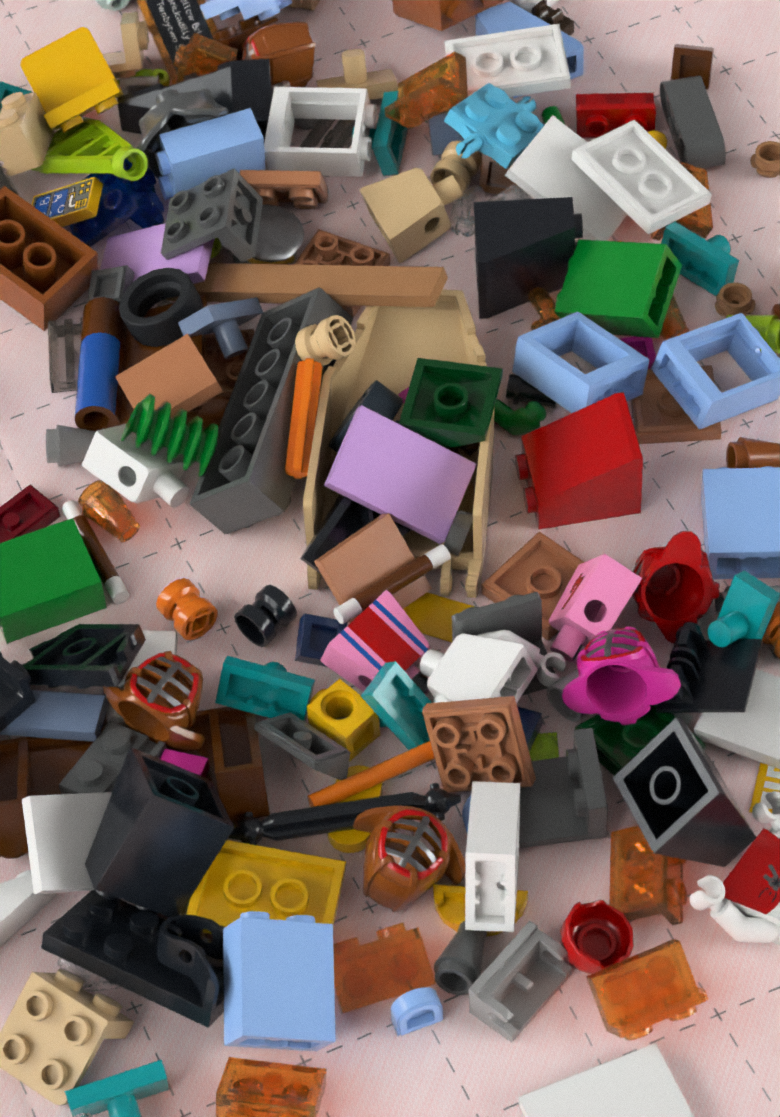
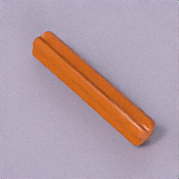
M312 358L299 361L296 369L285 463L286 474L293 476L294 479L307 477L319 404L323 367L320 362L314 361Z

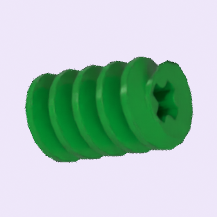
M149 393L134 408L123 431L121 441H124L133 432L136 434V448L139 449L145 442L150 440L152 441L151 455L156 456L165 447L168 449V463L171 464L179 455H182V469L187 471L197 462L199 463L198 477H201L217 445L218 425L212 423L202 432L203 419L196 416L186 424L187 411L182 408L170 417L171 404L164 401L155 410V396Z

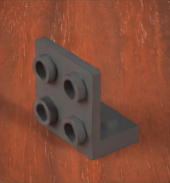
M231 169L219 176H212L204 183L176 193L169 201L161 255L168 260L218 237L221 244L230 250L241 262L255 257L263 198L235 169Z
M538 592L514 595L504 601L482 607H470L451 617L452 642L456 636L462 633L477 636L478 634L505 629L539 647L541 655L545 656L547 654L542 642V600ZM546 666L548 671L556 674L553 667ZM535 674L522 696L547 689L548 687L541 684L537 679V674Z
M593 728L574 730V749H567L566 757L532 761L536 780L532 787L520 788L519 848L607 837L608 805Z

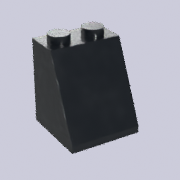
M573 197L474 202L475 261L479 319L490 318L562 289L568 272L569 259L574 255L578 243L575 242V239L583 238L582 213L574 214Z
M676 717L613 777L616 786L654 854L725 867L756 838L716 766L681 718Z
M131 748L123 763L85 866L94 890L102 897L111 901H117L119 898L135 904L140 910L150 911L157 916L162 914L167 917H174L181 914L233 831L234 825L210 779Z

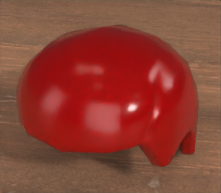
M604 900L585 904L577 902L561 926V945L567 950L566 958L570 964L580 971L601 975L616 971L627 962L634 947L633 928L623 912L606 904Z

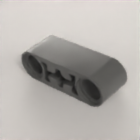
M701 76L662 81L660 83L661 105L682 166L689 171L724 165L726 162V150L723 135Z

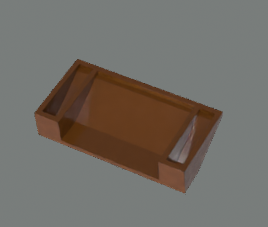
M228 706L197 711L195 722L189 731L205 737L202 748L183 750L166 744L167 749L208 758L210 769L205 778L212 781L231 821L239 823L244 819L245 812H252L255 818L269 816L270 812L258 732L254 730L256 723L255 714ZM125 722L116 723L133 730ZM103 725L101 733L107 725ZM21 737L0 741V857L14 859L29 853L22 799L33 795L61 794L59 784L93 742L38 737Z

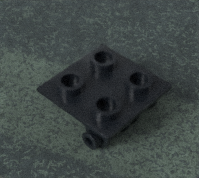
M693 622L684 623L682 627L677 629L676 640L667 664V669H672L678 674L681 686L678 693L671 699L657 704L656 712H745L763 640L738 639L726 647H718L711 640L704 639L698 624Z

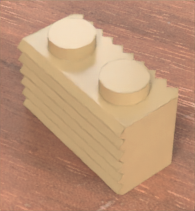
M22 92L13 93L1 101L3 107L0 111V161L4 162L2 167L7 169L6 174L9 176L40 167L43 164L47 154L46 151H48L49 144H51L52 137H54L53 134L55 133L54 130L50 129L43 116L46 113L36 92L25 95Z

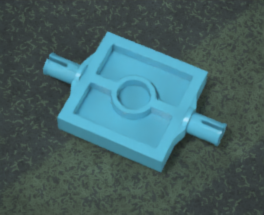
M488 83L452 107L444 122L459 132L464 138L462 142L456 145L457 154L463 153L461 158L466 159L474 152L479 151L507 169L517 160L544 126L538 117L531 113L536 109L535 100L532 99L529 102L531 97L525 96L522 100L515 103L505 91Z

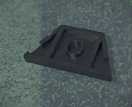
M78 624L60 633L55 638L30 648L29 651L33 659L21 665L32 678L29 685H46L48 688L77 686L78 689H85L91 686L116 687L122 681L146 639L140 624Z

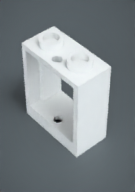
M274 87L264 141L265 161L268 170L320 171L322 176L362 177L365 161H370L372 156V140L369 137L370 128L375 129L377 125L376 105H371L367 88ZM295 119L356 120L351 148L290 147Z
M472 781L466 843L465 930L514 932L519 868L520 783Z

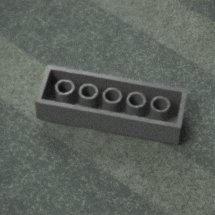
M320 287L262 313L219 425L215 451L205 472L198 480L189 504L225 535L241 528H248L254 523L267 518L279 516L285 512L291 503V493L296 479L286 474L285 463L296 369L298 362L302 361L296 350L295 339L297 333L307 326L318 325L323 319L333 315L342 316L350 325L353 321V317ZM333 359L328 365L323 366L322 378L328 366L333 367L337 360Z

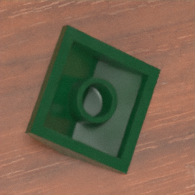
M417 358L399 424L445 448L485 441L503 369Z

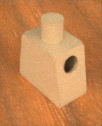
M413 168L359 189L370 216L399 264L450 229L451 223L444 206L463 197L462 191L453 175L432 185L421 168Z

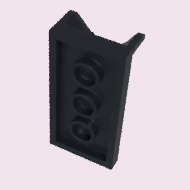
M91 890L43 933L41 949L207 1028L224 1013L223 928L225 926L217 924L212 919L187 914L177 915L165 920L150 911L140 910L124 900L118 898L117 901H111L99 895L95 890ZM203 929L209 930L212 933L213 940H209L204 936Z

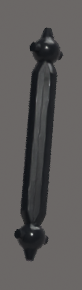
M433 783L430 785V790L425 796L414 792L277 812L270 814L262 821L253 817L252 812H245L244 819L234 827L228 838L240 840L242 843L257 845L263 837L280 841L354 829L353 824L357 815L365 810L395 805L423 809L442 821L445 819L444 814L449 811L450 807L461 802V796L448 793L440 788L438 783Z

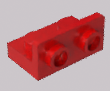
M654 93L576 94V134L581 138L600 137L633 120L647 132L655 130L656 105L654 104Z

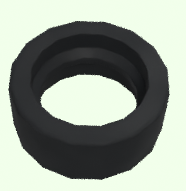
M168 267L152 270L136 279L122 295L119 305L121 317L133 338L142 345L152 347L169 345L183 337L178 322L203 309L200 295L189 276L180 269ZM178 297L176 302L165 312L143 318L147 311L156 303L166 298Z

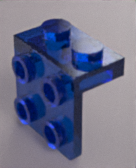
M125 158L123 168L127 171L132 167V163ZM147 167V171L141 179L130 181L119 178L112 173H91L83 180L96 177L103 184L97 215L69 226L72 235L89 247H92L129 219L142 229L164 224L165 221L162 214L164 206L156 194L154 187L156 178Z

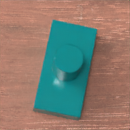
M399 91L384 92L376 128H370L369 137L372 140V150L383 176L399 173L410 122L409 114Z
M673 222L665 227L661 244H667L682 264L680 275L715 296L718 295L724 285L734 282L739 260L730 255L731 246L724 236L715 235L705 240L677 222Z
M745 570L734 575L719 616L708 627L709 640L718 647H726L738 639H762L779 600L780 593Z
M227 656L223 662L215 703L267 718L291 712L298 718L306 721L308 714L307 705L311 701L315 679L289 673L278 662L260 665Z
M396 661L385 663L361 697L379 716L380 728L388 727L403 745L410 750L430 741L422 710L427 703L432 702Z
M158 1060L67 1090L65 1094L72 1117H89L107 1110L109 1117H141L137 1100L169 1090V1085L162 1060Z

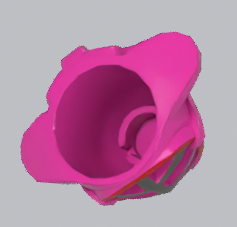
M628 626L601 631L585 646L584 650L578 653L577 669L579 677L564 687L562 698L564 704L576 713H598L604 720L619 722L621 725L635 724L638 718L648 713L651 708L650 705L659 704L676 695L681 683L678 674L672 669L659 668L654 652L641 632L634 627Z

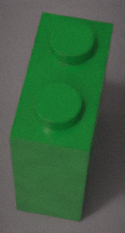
M579 239L574 255L569 259L568 272L562 290L556 297L554 312L560 319L575 312H580L612 335L659 338L682 264L667 244Z
M73 518L0 543V629L6 643L107 608L102 582Z

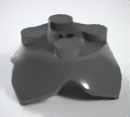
M203 89L180 94L177 90H166L156 97L157 104L140 119L141 138L136 149L144 152L148 160V169L157 179L162 176L155 155L156 152L161 151L159 134L228 115V109L216 103L210 90Z

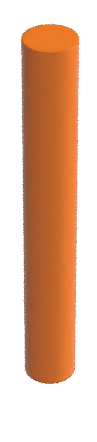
M428 741L308 795L307 799L310 807L336 804L434 760L435 757L431 743Z

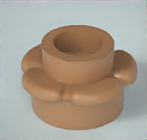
M767 141L757 146L755 154L751 156L750 163L753 168H756L758 174L766 178H774L780 175V143Z
M728 283L720 289L716 296L715 310L725 318L729 314L736 315L739 313L746 316V314H751L755 310L756 304L755 300L752 299V292L749 287L742 283Z

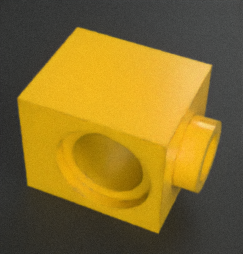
M340 678L329 688L318 691L312 697L309 705H307L309 725L350 751L349 762L381 735L379 716L363 700L360 694ZM338 717H347L344 719H335Z

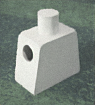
M126 424L96 431L82 463L86 470L134 503H141L161 497L168 505L175 508L185 501L190 490L181 481L185 471L182 469V455H179L170 464L167 462L168 449L165 447L156 456L151 455L152 441L148 440L138 449L135 447L136 434L133 432L124 441H121Z

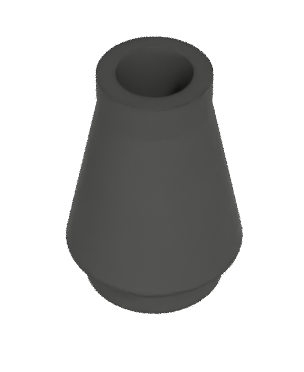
M465 921L459 925L456 934L434 963L435 981L441 989L454 995L469 993L468 989L481 975L484 941L487 936L486 931L465 930Z

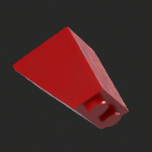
M624 392L615 393L521 436L522 454L515 455L516 472L519 480L526 479L528 487L523 488L525 508L527 514H535L539 530L641 513L643 457Z

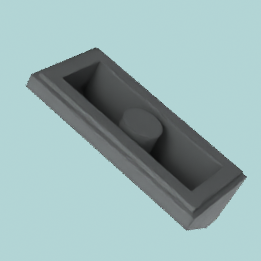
M291 712L255 723L254 730L312 769L339 780L347 778L350 751Z

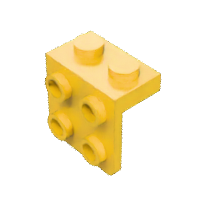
M80 27L24 57L20 63L33 91L36 92L46 113L43 116L50 129L55 131L61 128L63 133H66L84 123L82 116L96 110L98 115L118 105L116 98L124 94L93 35L86 27Z

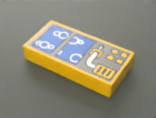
M96 177L82 180L33 196L32 206L61 227L96 217L103 184Z

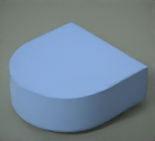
M430 987L411 990L397 998L391 1006V1021L398 1036L411 1033L443 1020V1006L436 991Z

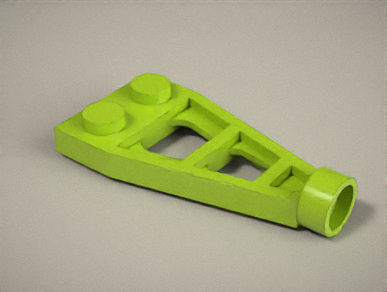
M82 116L83 124L66 133L59 129L53 134L54 137H52L51 144H49L50 147L46 151L47 154L43 164L40 167L31 169L44 174L112 173L119 178L136 181L145 175L148 160L144 152L133 148L130 143L103 122ZM125 158L132 163V167L127 171L123 168Z

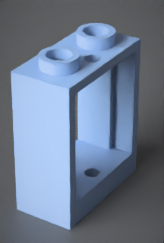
M575 312L518 336L512 372L570 413H574L615 393L624 392L626 401L643 395L650 359L580 312ZM572 351L597 369L584 374L559 356Z
M742 313L663 341L651 367L654 374L699 430L778 400L780 396V358ZM728 351L751 379V382L721 392L697 361Z

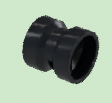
M266 585L256 594L255 602L252 605H244L235 614L234 618L239 630L249 641L257 646L266 647L275 638L276 630L279 627H287L297 617V610L283 591L273 585Z

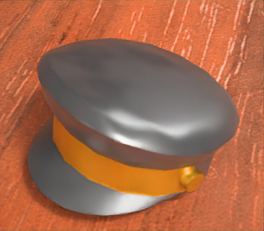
M262 205L255 257L241 262L233 254L234 263H293L297 250L302 245L304 239L302 223L294 213L281 206Z

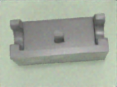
M529 921L468 989L469 1012L510 1042H513L572 975V967L563 960L568 954L567 950L557 941L539 930L537 925Z

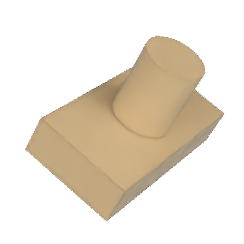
M350 49L341 53L344 76L316 80L317 88H367L370 100L383 98L384 92L398 91L397 80L391 68L367 72L365 53L362 49Z

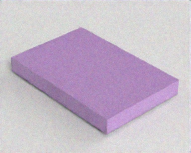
M166 223L108 237L100 270L128 265L134 271V282L140 276L152 270L168 267L183 271L189 276L193 284L205 281L214 239L166 260L161 255Z
M361 405L356 409L324 486L379 514L389 513L393 521L441 544L446 540L477 464Z

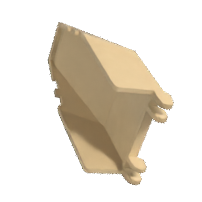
M443 289L434 307L366 306L357 321V329L354 332L356 338L354 351L349 356L338 359L333 367L328 366L323 374L303 499L306 546L309 545L339 496V493L324 486L337 456V452L329 447V442L354 405L373 382L379 381L398 395L410 386L417 358L487 366L485 353L477 339L475 324L463 290ZM404 403L392 421H400ZM495 406L486 440L479 442V448L470 456L463 449L458 448L462 456L477 464L458 508V512L462 510L472 513L473 522L459 556L450 553L451 559L436 568L441 569L440 596L450 597V591L453 587L452 569L468 570V576L465 579L467 597L477 598L483 573L493 475ZM413 530L402 536L415 559L441 545ZM307 564L308 589L318 590L321 583V574Z

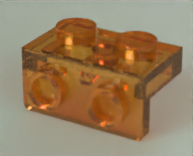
M454 51L399 82V100L385 107V116L404 127L412 129L468 97L466 57Z
M676 939L669 940L586 976L606 1031L619 1038L625 1037V1040L628 1041L650 1034L653 1031V1024L667 1018L670 1021H678L692 1016L697 1012V1005L709 1000L706 990L697 987L681 942Z

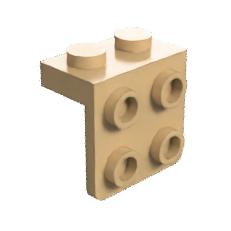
M138 11L122 14L120 28L124 52L103 54L115 78L135 76L136 70L143 67V50H148L149 35L147 22L139 21Z
M58 969L56 973L32 972L0 1032V1068L55 1105L68 1104L65 1091L79 1087L103 1039H125L134 1023L133 1020L120 1013L122 1009L120 1003L100 993H96L95 996L82 988L84 981L81 978L63 969Z

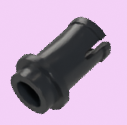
M509 375L506 399H512L513 404L517 405L518 401H536L541 405L556 408L557 403L518 375Z

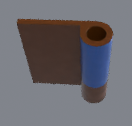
M201 295L200 298L204 308L207 306V300L204 295ZM94 298L87 302L83 310L74 420L76 425L84 430L98 431L126 424L134 409L115 376L168 346H146L135 340L121 317L119 311L120 303L112 298ZM174 303L149 309L143 318L163 313ZM205 334L190 337L204 359ZM202 406L196 407L189 412L200 410Z

